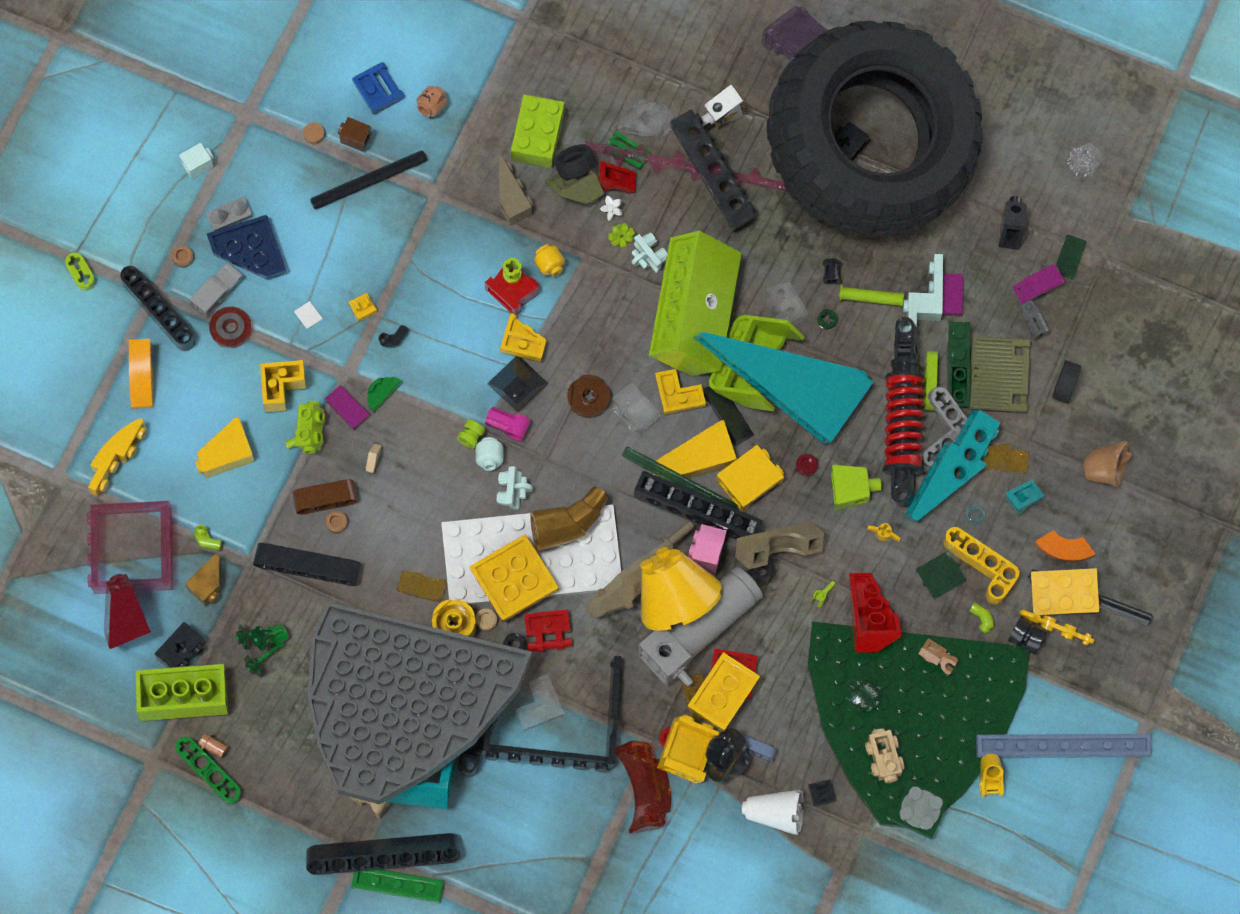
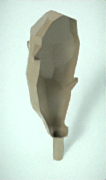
M688 521L670 537H661L660 540L663 544L636 560L620 572L607 586L597 591L586 607L587 612L592 617H600L623 608H633L632 600L641 593V562L656 555V551L662 547H668L669 550L674 549L673 545L691 531L694 525Z

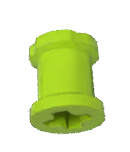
M509 258L503 263V277L509 283L518 282L522 277V265L518 259Z

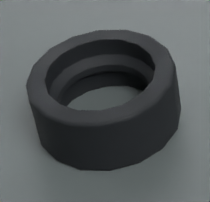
M579 144L561 151L555 157L554 164L561 178L575 179L590 172L596 165V159L591 147Z
M1065 360L1052 398L1065 403L1069 402L1081 370V365Z

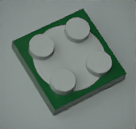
M909 780L891 821L932 839L950 798Z

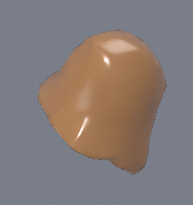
M1120 441L1093 449L1083 462L1085 478L1119 488L1125 468L1132 457V454L1127 451L1128 442Z

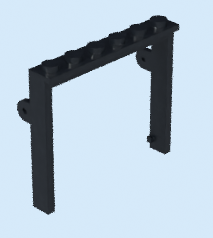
M614 656L610 662L611 677L606 756L490 744L492 724L482 735L480 756L486 757L485 759L490 761H497L501 758L507 759L510 763L529 761L531 765L548 763L556 768H562L566 765L573 766L576 770H585L586 768H595L597 772H608V770H611L615 765L621 656Z

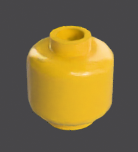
M546 244L535 252L534 263L543 275H552L554 277L563 271L562 267L565 264V258L556 246Z

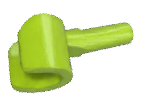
M831 581L822 591L816 590L811 602L819 600L820 602L817 607H822L826 595L836 583Z

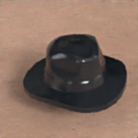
M734 728L725 729L724 732L722 731L719 735L713 737L705 752L707 759L705 765L706 772L713 781L718 783L724 782L729 774L742 775L750 763L749 752L746 749V740L743 734Z

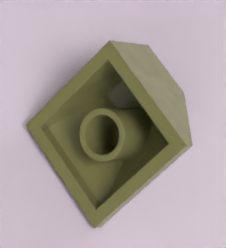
M592 170L575 179H563L557 173L544 180L545 184L559 196L584 204L593 203L600 196L604 195L596 173Z

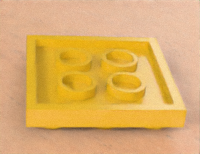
M526 534L469 566L471 573L502 622L509 620L559 590L558 585Z

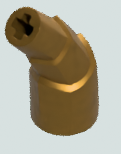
M594 486L582 500H578L569 507L562 506L530 511L531 530L536 550L548 549L583 538L586 535V531L601 515L600 511L608 499L606 492Z

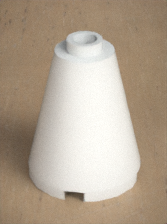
M793 790L748 797L747 801H743L742 814L748 820L798 835L803 823L804 810H802L800 802L804 803L803 791Z

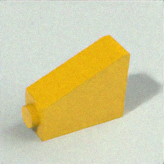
M239 417L234 418L197 452L199 460L195 461L198 472H203L205 478L255 462Z

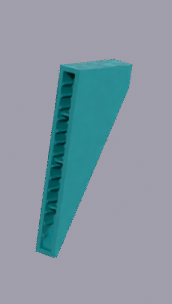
M700 332L693 337L822 444L832 442L873 384L869 379V375L863 370L707 332Z

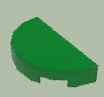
M380 377L372 382L367 391V402L373 413L401 386L402 380L396 377Z

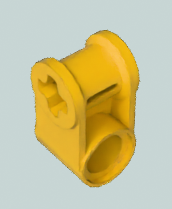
M986 754L980 762V797L991 794L1003 796V768L1000 758L996 754Z

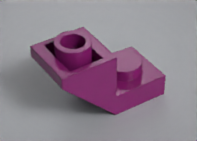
M1053 264L1026 277L1012 288L1023 304L1034 300L1041 294L1052 292L1066 281L1056 264Z

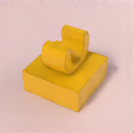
M368 293L348 302L358 322L377 313V309Z

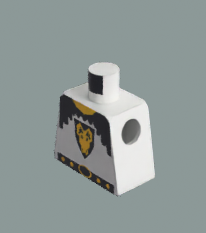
M732 85L728 86L704 105L707 113L701 117L703 120L702 127L705 130L712 124H715L719 130L746 114L743 100Z

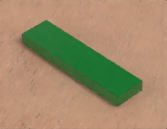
M378 869L355 871L351 888L440 904L444 881Z

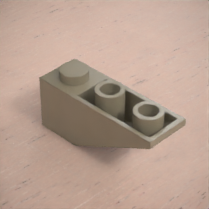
M501 156L499 157L500 210L509 226L531 216L534 205L529 195H524L522 191L524 188L519 178H514L512 174L514 171L509 161L505 162Z

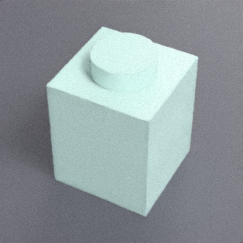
M201 143L179 155L181 164L191 179L213 168L212 159L214 157L209 148L205 149Z

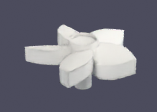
M606 196V205L602 206L600 210L608 212L607 218L608 221H611L614 214L622 215L621 210L618 208L621 206L622 199L614 200L612 197Z

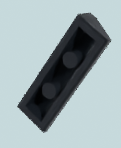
M710 386L703 389L704 397L720 421L724 420L728 434L735 446L754 436L732 400L716 393Z

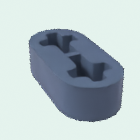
M744 736L746 749L749 754L766 761H773L776 754L775 748Z

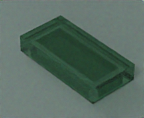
M1066 235L1056 263L1063 277L1073 280L1087 242L1086 240Z

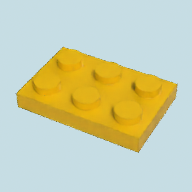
M1097 568L1031 572L1033 613L1037 615L1099 612Z
M723 652L687 708L724 732L760 676Z

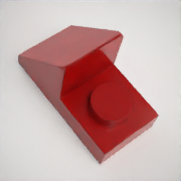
M605 161L600 162L599 182L603 192L613 188L629 194L635 192L636 172Z

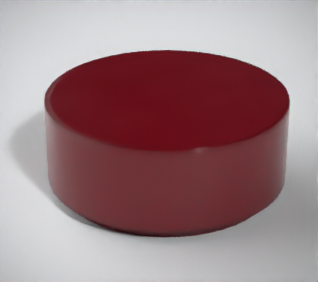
M811 454L801 455L796 462L798 473L806 477L812 476L818 467L817 459Z

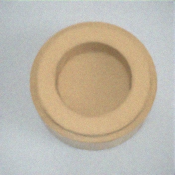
M482 609L476 614V626L481 631L488 632L496 627L497 616L491 609Z

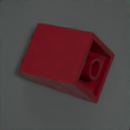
M127 574L114 575L110 578V581L106 582L104 635L109 649L151 633Z

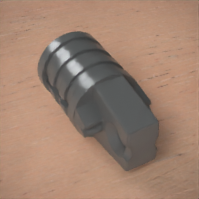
M1032 300L1023 303L1021 308L1025 323L1033 339L1039 340L1049 335L1051 330ZM1035 322L1038 323V325H1039V327H1040V329H1041L1040 331L1038 330V328H1037Z

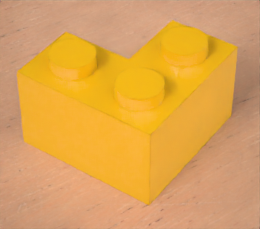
M303 360L260 364L265 412L287 411L285 390L306 389Z

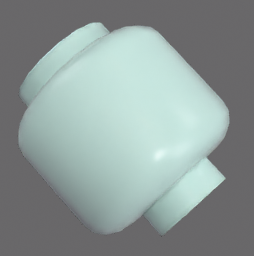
M492 437L484 438L476 445L475 453L478 466L484 468V470L493 471L502 465L504 460L503 445L497 439Z

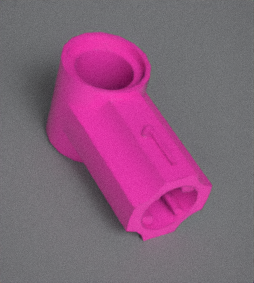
M493 406L485 420L486 425L505 432L509 438L516 441L523 440L531 423L527 417L515 413L512 415Z

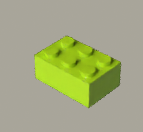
M523 95L511 147V161L552 168L564 117V102Z

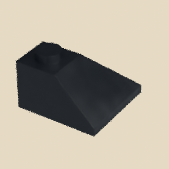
M518 356L513 358L488 382V385L517 413L548 384Z

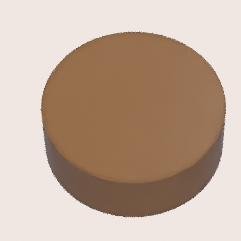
M316 122L307 124L303 130L304 139L309 144L320 143L324 139L323 127Z
M178 246L173 250L172 260L177 267L186 268L192 264L194 257L189 247Z
M340 511L329 513L325 520L326 527L331 533L339 534L347 528V518Z

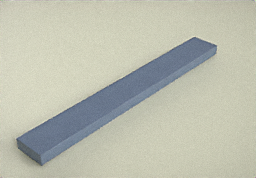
M1151 734L976 735L977 758H982L990 753L996 754L999 758L1151 757Z

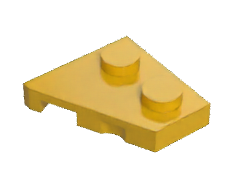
M510 313L500 352L541 362L547 340L540 334L535 333L530 326L520 322L515 314Z

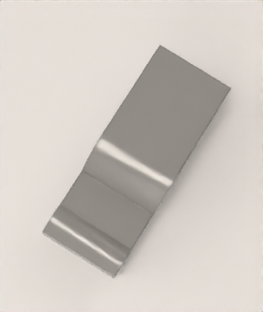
M225 263L215 276H211L189 299L191 306L208 319L228 297L231 289L243 278V275L230 264Z

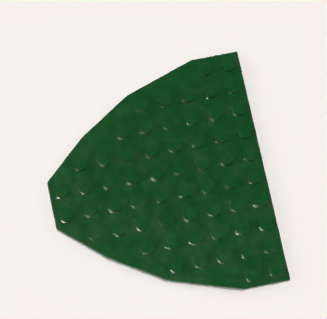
M812 621L807 667L822 731L849 784L879 825L905 828L892 822L891 819L909 780L950 798L945 811L965 794L980 775V762L982 758H977L976 735H1006L1026 690L1029 652L1024 649V646L901 632V637L878 652H855L852 626ZM928 638L947 649L946 653L948 655L954 656L959 660L955 666L948 663L953 668L951 674L943 672L940 663L938 665L930 663L918 654ZM857 696H858V699L860 698L859 701H861V702L858 703L857 705H855V704L853 705V704L850 702L851 699L854 700V699H856ZM877 729L891 730L892 736L896 735L899 748L896 751L898 757L903 759L904 770H902L901 776L897 777L898 780L892 783H885L884 780L879 781L878 776H873L871 763H874L872 755L867 754L865 742H868V737L872 734L871 732ZM884 744L877 745L879 750L885 749Z

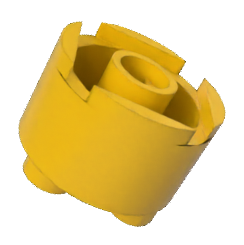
M445 600L433 611V628L470 637L475 635L476 619L474 611L466 602L462 600ZM451 621H452L453 623L458 622V625H457V626H454V625L450 626V622H451Z

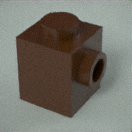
M348 117L346 122H342L338 129L340 143L364 152L372 135L371 126Z

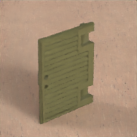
M973 337L969 409L1027 412L1030 340ZM1015 347H1021V356L1015 355ZM1013 395H1019L1018 404L1012 403Z

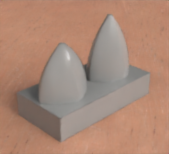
M244 197L205 213L213 231L253 218Z

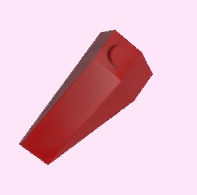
M849 573L855 652H878L901 637L899 617L891 610L889 601L884 599L881 589L871 573Z

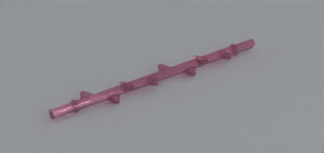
M585 140V145L591 147V150L602 152L605 155L606 153L612 154L615 164H620L626 157L650 162L653 172H658L664 165L688 170L692 180L696 181L699 177L693 164L684 161L681 152H677L672 158L646 153L644 144L641 143L633 151L610 146L607 143L605 145ZM712 165L708 169L712 174L720 172V168L716 165ZM754 168L749 174L734 172L735 177L733 179L736 184L745 182L786 191L784 182L772 180L769 177L768 179L762 178L758 168Z

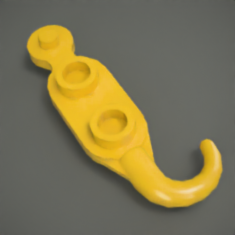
M1023 609L1020 610L1021 616L1036 624L1041 623V627L1049 632L1055 629L1060 631V636L1066 639L1073 640L1076 637L1083 640L1082 643L1085 645L1089 643L1094 644L1095 640L1091 638L1092 635L1088 633L1085 635L1076 632L1077 628L1065 623L1063 627L1055 624L1057 620L1044 615L1042 619L1040 615Z

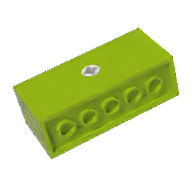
M701 231L670 238L650 345V357L689 376L721 371L722 361L693 337L700 332L727 337L741 252Z

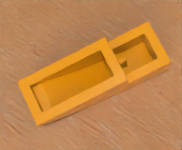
M150 339L129 340L131 409L153 408L152 343Z

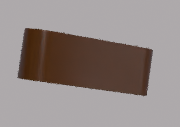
M351 479L299 488L292 492L296 513L300 515L350 506L358 502L354 480Z

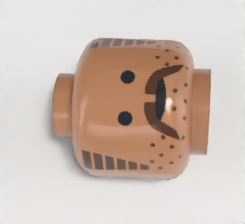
M427 86L416 99L418 111L426 117L437 116L447 105L445 91L438 86Z

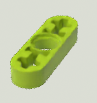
M926 351L924 410L935 411L928 401V394L931 389L937 388V351Z

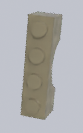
M811 521L740 537L737 538L735 557L748 569L768 565V557L776 552H794L803 556L819 553L823 549L824 532Z

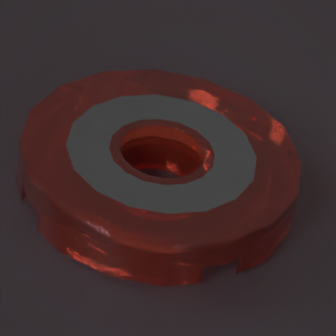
M233 306L224 307L216 311L211 317L209 323L210 335L214 342L221 347L237 348L243 345L251 335V320L248 314L240 308ZM233 323L236 325V329L233 332H227L225 326Z

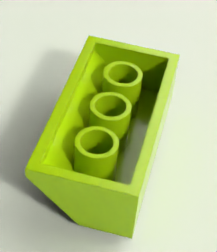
M224 664L137 670L136 710L139 720L150 721L228 715Z

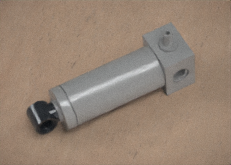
M769 561L768 565L748 569L746 572L740 567H734L720 580L723 587L720 591L721 598L710 611L686 625L680 622L670 625L672 628L670 630L653 631L639 644L638 657L666 687L678 677L687 687L693 684L694 681L685 672L690 668L691 660L763 597L758 586L764 585L770 580L772 565ZM763 568L766 574L758 575L755 570Z

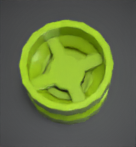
M468 419L464 424L465 429L459 432L456 439L464 446L475 449L478 444V437L483 436L485 428L479 423Z

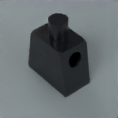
M1018 196L1010 197L1009 201L1005 203L998 247L1015 250L1020 248L1025 230L1027 205L1022 203V199Z

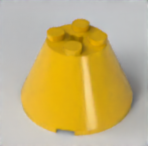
M662 547L656 551V555L644 560L640 564L642 569L641 620L643 625L650 630L672 629L670 625L680 622L683 625L691 623L710 611L721 598L720 591L723 587L720 581L680 550H669L668 547Z

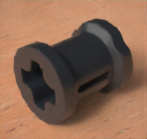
M834 258L823 260V283L833 285L841 283V277H839L841 260Z

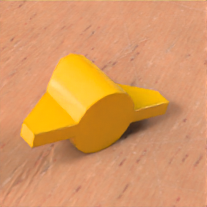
M883 523L879 527L868 525L867 530L875 532L880 541L893 539L899 542L901 539L892 532V528L888 523Z

